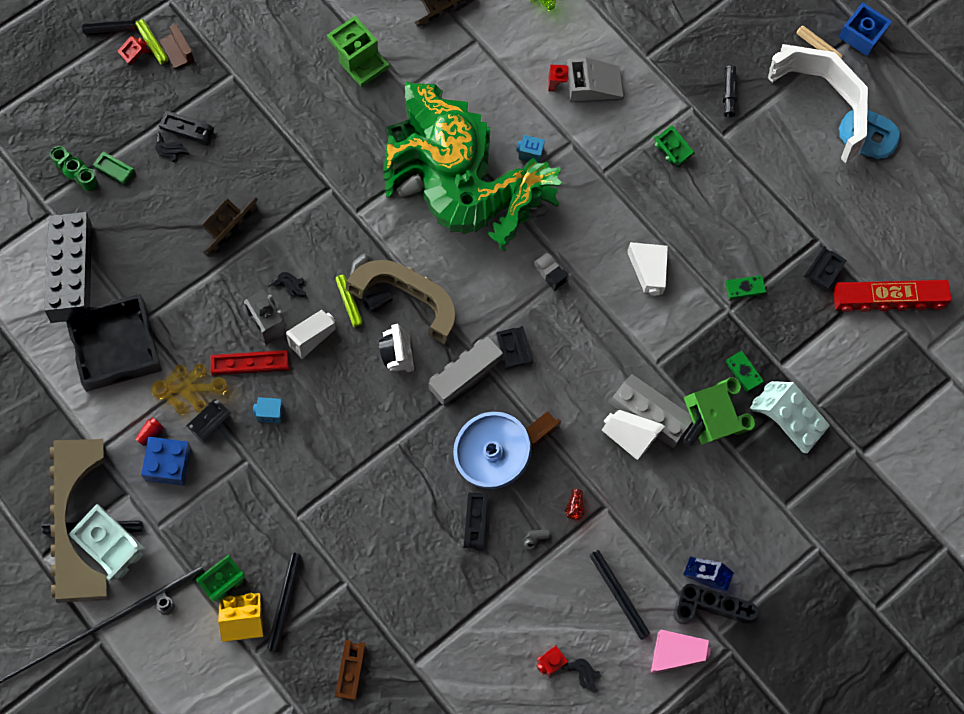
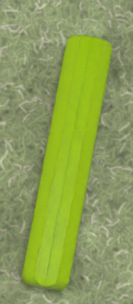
M145 20L137 21L136 27L159 64L167 63V55Z
M337 276L336 282L353 327L361 326L362 319L353 295L345 290L346 276Z

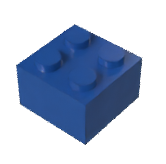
M862 2L843 26L838 38L868 57L885 35L892 21Z
M148 437L141 472L143 479L149 482L184 486L191 453L189 442Z

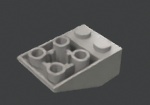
M588 58L568 59L570 102L623 98L619 65Z

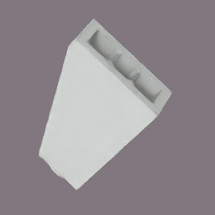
M630 242L628 255L644 293H649L653 296L663 294L666 287L668 246Z
M320 310L286 332L289 347L303 359L336 329L334 317L330 313L326 314L323 310Z
M618 410L614 415L610 413L604 420L606 424L602 431L638 460L648 450L665 426Z

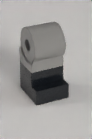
M546 253L534 261L535 267L554 291L568 281L569 274L560 268L550 254Z

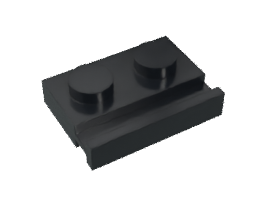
M824 246L804 277L811 279V282L827 291L847 260L835 252L827 250Z
M523 326L496 332L506 369L533 363Z

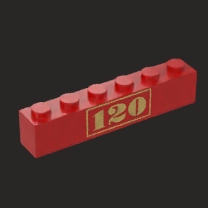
M948 280L837 283L833 289L835 310H842V312H851L853 310L867 312L872 309H879V311H888L890 309L904 311L909 308H916V310H925L927 308L941 310L946 308L952 301Z

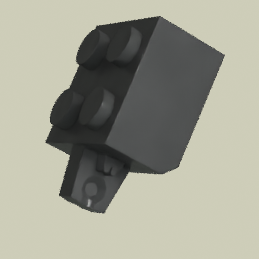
M262 290L244 301V305L250 320L265 345L286 334L284 329L286 324L282 312L276 309V303L271 294L267 295L265 290Z

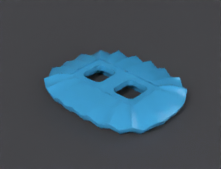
M867 109V137L860 154L875 159H886L894 153L900 141L899 129L891 120ZM853 110L846 113L839 126V137L845 145L847 140L854 136ZM875 132L883 136L881 143L871 139Z

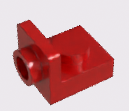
M131 36L119 48L118 53L128 64L132 65L143 52L149 54L151 51L147 48L148 44L144 39Z
M550 64L548 91H555L556 85L568 82L567 65Z
M555 645L544 655L537 658L536 662L538 664L536 667L542 675L546 674L549 678L568 663V660Z

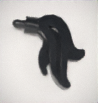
M161 133L157 134L155 150L159 155L170 157L172 162L176 160L177 154L189 155L188 150L182 146V143L171 142L166 144Z
M288 272L280 273L277 278L268 284L269 287L273 285L276 287L280 284L285 285L286 291L291 296H295V294L299 297L306 296V292L302 291L299 285L303 284L304 279H297Z
M579 658L562 667L563 670H576L579 673V683L583 689L587 687L593 693L598 691L594 685L593 678H597L600 672H595L588 661Z

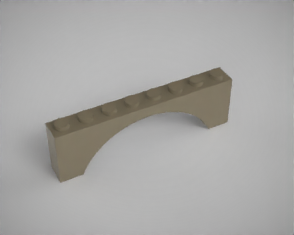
M103 439L54 440V447H50V459H54V466H50V478H54V485L50 486V497L54 498V505H50L51 517H55V525H51V537H55V545H51V557H55V565H51V577H55V585H51V597H55L56 603L107 600L106 575L89 567L78 556L70 543L66 530L67 507L75 488L90 471L104 463Z

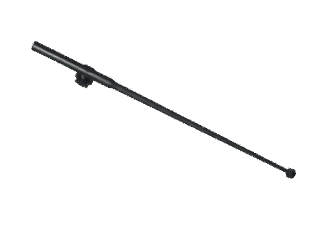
M202 566L136 601L130 607L2 678L0 684L157 600L156 606L161 614H171L175 605L166 594L205 573Z

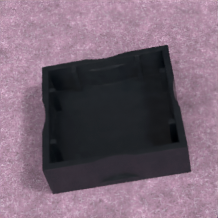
M141 294L115 300L103 306L90 307V319L66 321L69 336L75 348V360L81 385L86 392L162 371L146 306Z

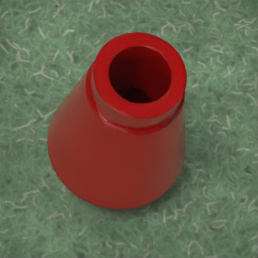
M154 417L150 420L147 419L135 439L145 446L148 442V437H157L162 433L161 430L164 426Z

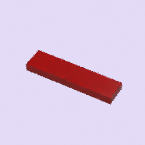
M288 350L210 355L211 375L289 370Z

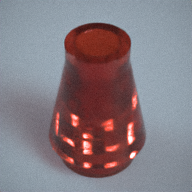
M572 489L565 508L566 517L569 519L579 520L584 515L583 491L580 489Z

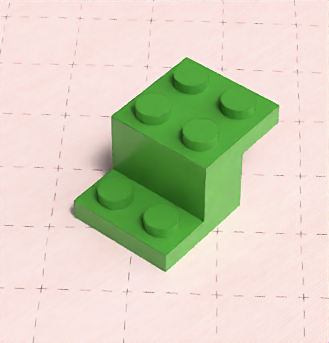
M356 16L327 34L328 41L338 51L339 63L360 87H363L389 69V63L378 52V40Z

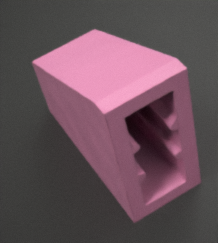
M660 630L657 635L651 673L655 674L702 664L710 656L711 647L708 646L709 640Z

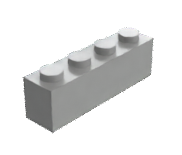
M486 337L484 340H478L474 344V348L470 351H464L459 356L460 359L455 363L450 362L445 366L442 373H436L430 378L429 390L444 406L501 361L502 351L489 337Z

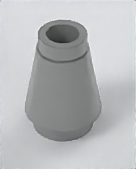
M412 175L396 189L402 198L421 192L424 184L419 175Z

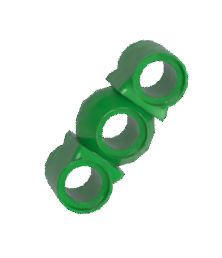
M62 146L54 147L51 150L50 156L56 168L61 169L66 178L75 180L86 191H92L97 187L98 181L92 169L87 168L80 158L73 157Z

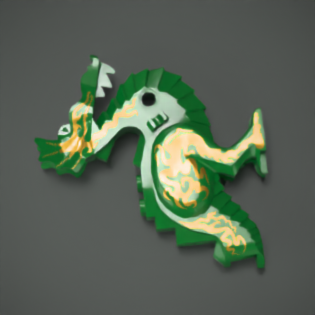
M406 81V114L410 124L415 127V131L420 133V135L413 133L406 140L398 143L395 142L393 136L389 135L383 173H385L384 181H386V198L393 195L395 187L412 175H419L424 180V199L430 207V212L437 218V223L450 229V232H462V234L473 231L476 233L483 226L486 227L491 218H495L501 210H505L509 206L507 216L500 217L501 224L493 222L495 233L488 232L489 237L499 243V248L503 251H506L504 246L515 238L517 225L529 219L531 207H538L541 200L547 201L556 207L559 206V202L556 199L558 189L550 186H561L562 182L558 179V175L561 172L560 167L550 168L548 162L537 163L532 158L524 169L508 170L505 175L497 180L484 182L483 179L489 170L490 127H487V122H481V114L468 112V102L442 99L443 90L436 84H418Z

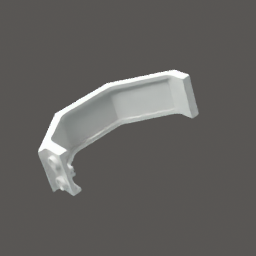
M782 44L781 51L773 56L769 69L768 79L772 83L788 72L822 76L853 108L854 136L847 140L841 159L847 163L860 154L867 137L868 87L835 52Z

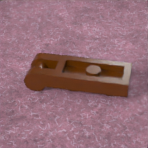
M345 640L335 697L356 701L366 643L359 642L357 644L351 643V640ZM350 651L357 652V657L349 656Z

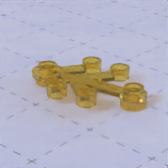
M201 363L196 364L194 370L179 385L172 384L178 377L181 378L187 374V370L182 364L177 365L165 380H158L151 386L152 395L156 399H166L174 406L178 414H184L187 411V406L183 401H178L171 393H180L194 406L196 412L200 413L206 407V404L191 392L213 391L216 394H223L227 390V383L221 377L213 379L211 383L191 384L198 376L206 374V368ZM198 368H203L202 372H197ZM178 369H184L183 373H177ZM218 385H223L221 390L216 389ZM164 388V392L158 393V389ZM199 404L204 405L202 409H197ZM183 405L184 409L177 410L178 406Z

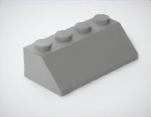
M633 374L621 385L610 403L617 410H622L664 425L665 427L657 438L672 448L676 446L693 422L688 412Z

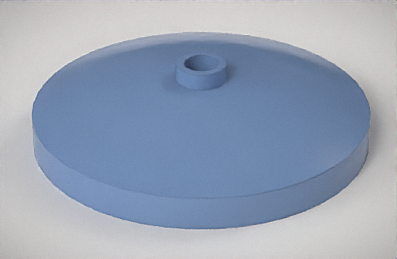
M487 412L472 418L462 427L454 444V461L461 475L471 484L484 489H498L513 483L523 474L531 458L532 446L529 434L519 420L506 413Z

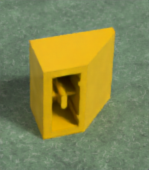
M260 593L226 596L219 601L218 623L222 642L263 637Z

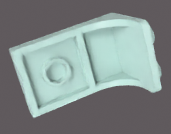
M794 382L768 383L762 394L753 400L750 409L753 412H761L772 418L803 453H808L829 428V423Z
M98 504L68 534L108 573L106 578L109 581L122 578L129 571L127 567L130 564L136 563L144 555L141 552L145 548Z

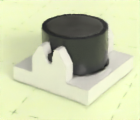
M399 324L391 325L392 329L383 332L384 338L379 340L382 361L390 371L404 369L407 372L414 371L410 336Z

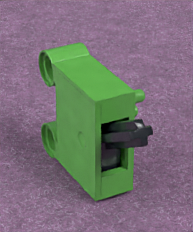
M730 377L715 386L683 397L693 421V426L683 439L685 445L692 447L698 438L703 445L731 434L740 435L754 428V418L750 414H743L737 417L730 396L739 393L741 388L736 378Z

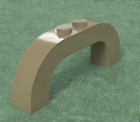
M388 260L367 262L350 275L346 282L345 290L361 299L371 286L377 283H388L428 304L433 309L436 317L430 326L428 336L443 344L446 343L454 324L455 308L448 293L442 287L432 282L430 278L419 275L412 268H407L399 263Z

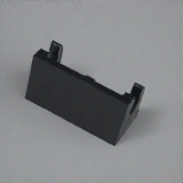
M213 399L186 427L200 441H203L231 412L220 401Z

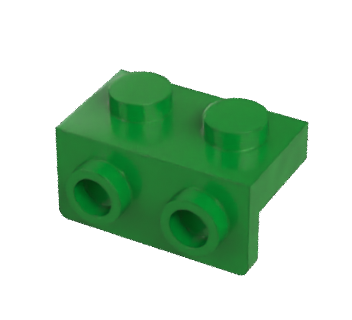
M673 125L659 136H653L656 140L655 146L660 151L664 150L666 152L665 158L671 165L675 164L679 167L695 154Z
M228 554L197 578L196 581L212 602H214L215 600L220 601L227 595V591L232 587L236 588L244 581L243 578L246 576Z

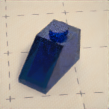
M690 557L683 575L711 588L727 591L734 572L722 562Z

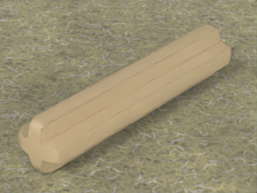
M802 25L798 29L797 34L816 49L835 52L842 59L843 55L808 28Z

